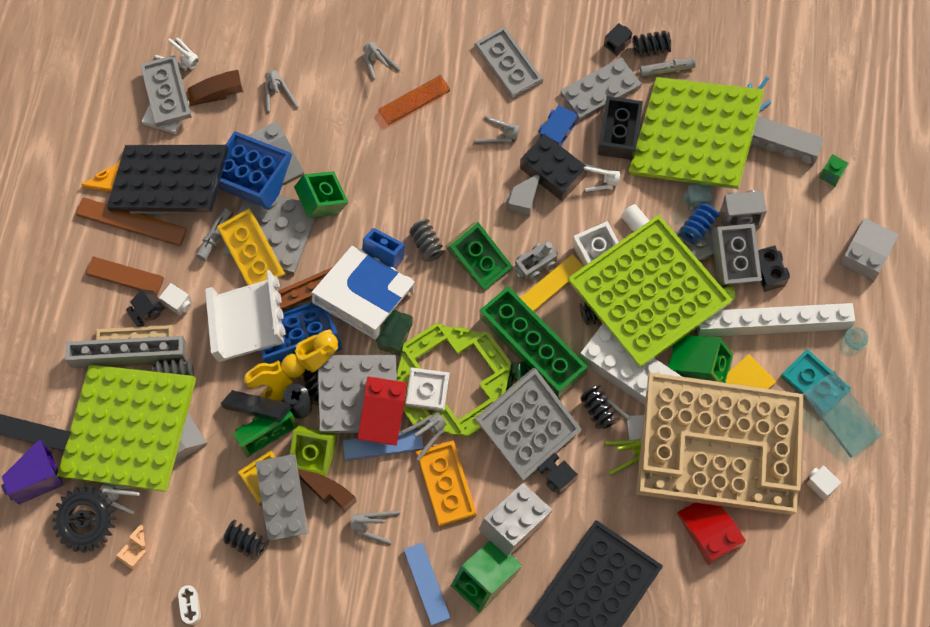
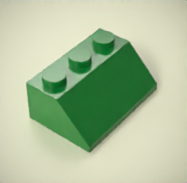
M289 411L281 422L255 416L252 422L236 428L233 435L248 458L298 426L292 412Z

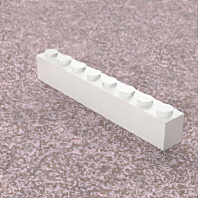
M853 303L731 309L719 311L697 327L696 330L697 336L705 337L848 330L855 323Z

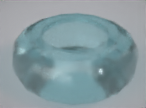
M852 327L846 331L844 340L849 348L860 350L867 345L868 334L860 327ZM851 335H859L862 341L859 343L854 342Z

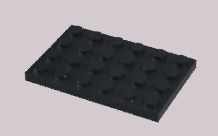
M125 145L107 204L108 210L212 212L229 148L227 145Z
M595 520L531 611L527 620L536 627H623L663 568V565Z

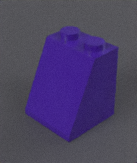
M39 440L2 476L3 484H1L4 494L8 495L11 501L14 500L17 504H22L64 485L62 479L57 476L58 468L51 450L42 440Z

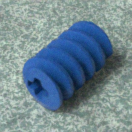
M698 204L692 215L684 222V226L680 228L681 236L689 243L697 245L696 240L700 241L703 239L702 235L707 234L706 229H710L711 224H714L716 221L715 218H719V212L708 204Z

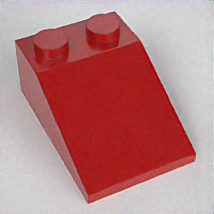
M367 376L364 385L357 440L397 446L407 382Z
M695 502L677 512V515L708 565L739 549L746 542L736 523L722 506Z

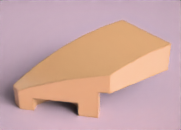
M141 524L129 537L130 541L117 554V559L131 569H134L146 554L144 532Z

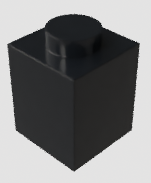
M618 23L605 36L604 47L618 56L631 43L633 33L628 27Z

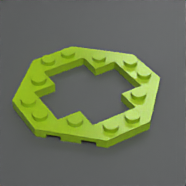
M435 323L403 344L397 381L407 382L406 402L411 368L421 369L416 362L417 359L445 341L449 343L457 356L474 345L494 373L479 383L480 388L489 400L458 420L447 404L445 405L444 412L436 411L431 414L433 416L439 413L445 420L447 425L443 428L444 433L469 438L481 430V427L474 418L506 392L511 361L489 332H476L467 328H454ZM404 402L403 412L412 425L430 416L427 409L405 407ZM426 424L418 427V429H422Z

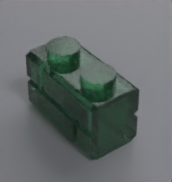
M393 310L383 322L385 326L376 338V342H378V349L400 356L403 344L406 342L413 325V317Z

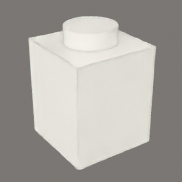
M172 283L169 284L159 297L165 307L179 316L187 312L192 303L190 296Z
M823 465L819 470L815 468L808 475L810 479L806 483L824 501L838 488L841 481Z

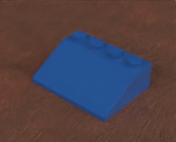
M234 131L225 144L229 150L218 189L270 209L280 193L292 154Z
M311 302L283 312L281 322L285 328V335H283L284 343L263 349L261 353L264 362L267 364H273L278 360L282 363V360L287 355L296 354V345L299 342L327 330H331L338 340L337 351L342 350V345L330 313Z

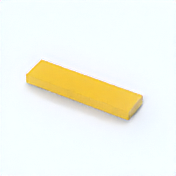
M572 254L525 293L521 299L535 312L569 283L568 277L584 266Z

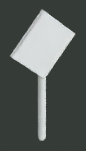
M608 400V404H612L615 410L627 418L629 440H641L644 415L629 416L612 401Z

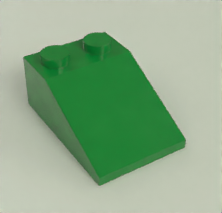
M479 222L469 225L445 245V248L457 263L483 290H486L513 267Z

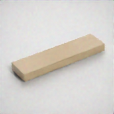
M173 325L96 329V340L174 336Z

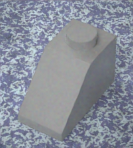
M535 175L513 187L512 193H508L506 204H509V212L526 216L531 215L540 176Z

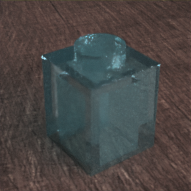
M688 185L687 191L683 194L684 203H687L688 210L696 209L700 203L711 206L713 202L710 185Z

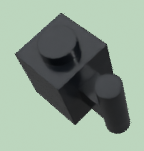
M142 289L130 301L132 306H129L126 312L137 327H143L144 323L141 319L154 320L160 316V312L165 307L153 290Z
M553 453L537 467V470L543 474L548 469L550 473L546 476V485L552 492L556 491L560 495L577 480L578 474L565 460L557 466L555 462L560 458L556 453Z

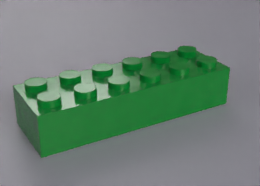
M509 286L479 310L480 319L522 362L526 363L529 370L536 368L558 399L587 374L588 366Z

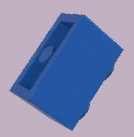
M558 105L555 110H551L547 123L541 125L538 131L540 134L539 139L546 134L562 146L577 124L578 115Z
M372 228L363 238L362 250L369 256L379 259L381 263L395 269L404 259L405 244Z

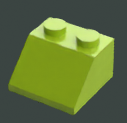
M298 426L294 429L290 454L296 455L298 470L311 471L327 476L335 453L338 433H319V429Z

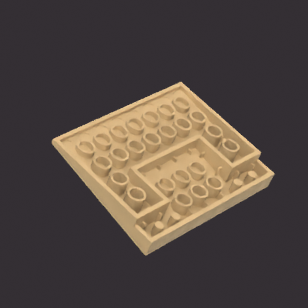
M649 372L636 495L785 515L795 514L797 512V496L801 488L803 394Z

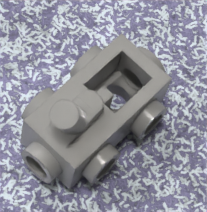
M551 242L538 243L527 254L523 253L517 257L514 271L519 278L523 277L525 281L528 279L535 280L540 276L542 270L546 269L548 271L555 267L558 252Z

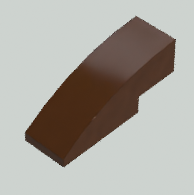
M239 70L212 76L188 88L191 106L224 100L226 95L243 92Z
M298 470L299 478L325 504L332 499L346 512L357 502L355 496L336 481L311 471Z

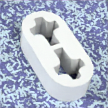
M186 585L178 592L180 614L182 620L187 625H195L201 618L198 593L194 587ZM188 590L193 594L190 596V603L183 597ZM190 607L192 612L196 614L193 616V620L186 617L189 614Z

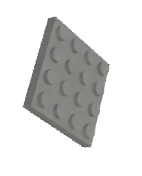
M278 195L270 209L243 200L238 214L249 208L252 210L282 269L286 273L295 275L316 217L308 218L300 201ZM226 245L223 253L226 256L232 257Z
M332 355L328 361L317 369L319 433H358L364 385L367 376L397 381L396 355Z
M532 368L474 418L523 481L546 459L582 430L536 368Z

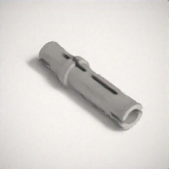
M691 57L680 60L675 58L673 61L640 66L641 77L674 71L679 73L680 70L696 68L695 58Z
M226 208L221 209L208 235L203 238V244L196 253V257L200 260L206 261L212 249L217 246V240L221 235L217 226L230 219L233 215L230 210Z

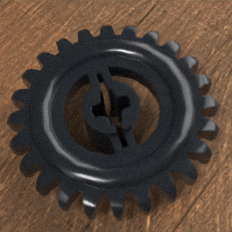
M82 486L81 490L75 487L73 493L72 491H67V498L61 496L62 503H56L59 509L53 511L57 515L56 518L52 519V522L57 523L53 530H58L56 537L62 536L61 544L67 542V549L73 546L74 552H78L79 548L82 553L87 551L86 548L89 551H94L93 545L101 548L100 541L108 542L105 535H113L108 529L116 527L110 523V521L117 519L114 516H110L116 509L108 508L113 502H105L108 495L100 496L102 490L94 492V487H90L88 491L86 486ZM83 504L89 505L95 511L94 513L89 510H79L74 516H71L74 509ZM86 517H87V518H95V520H87V521L72 520V519H84V518H86ZM71 523H74L78 528L89 529L93 526L94 528L86 534H79L73 529Z

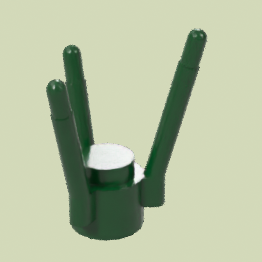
M514 362L511 364L507 390L512 386L513 378L515 381H518L530 371L527 370L525 362Z

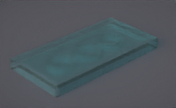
M835 371L803 393L804 397L850 458L883 435Z

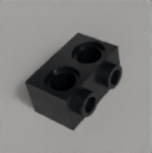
M776 245L758 250L762 278L760 282L764 292L786 286L790 274L787 267H784L782 263L783 256L777 250ZM764 258H770L772 262H767ZM771 274H776L779 279H774Z

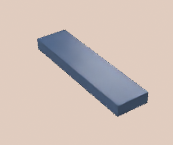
M412 430L405 434L399 432L397 446L357 440V438L343 440L345 461L423 450L422 434L417 437L414 436L419 430Z
M423 542L405 548L404 552L431 626L450 620L451 617Z

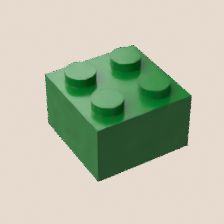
M334 171L303 174L294 186L308 218L338 215L349 203Z

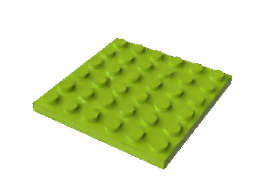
M656 77L638 138L635 157L630 165V175L739 189L763 100L764 89Z
M660 215L654 217L568 277V282L639 368H642L732 303L730 296Z
M89 365L71 425V434L65 447L57 476L63 479L167 492L196 378L190 375Z

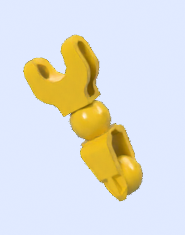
M331 330L313 335L299 342L296 345V354L287 355L282 360V363L278 360L273 364L262 363L256 365L245 374L244 383L252 389L261 385H268L262 391L261 397L280 401L283 399L285 389L293 383L291 378L300 377L305 372V369L315 372L337 351L338 340Z

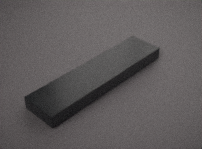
M231 390L220 403L224 409L281 422L291 410L289 403Z
M0 414V435L33 444L42 440L49 448L65 450L71 434L70 431Z

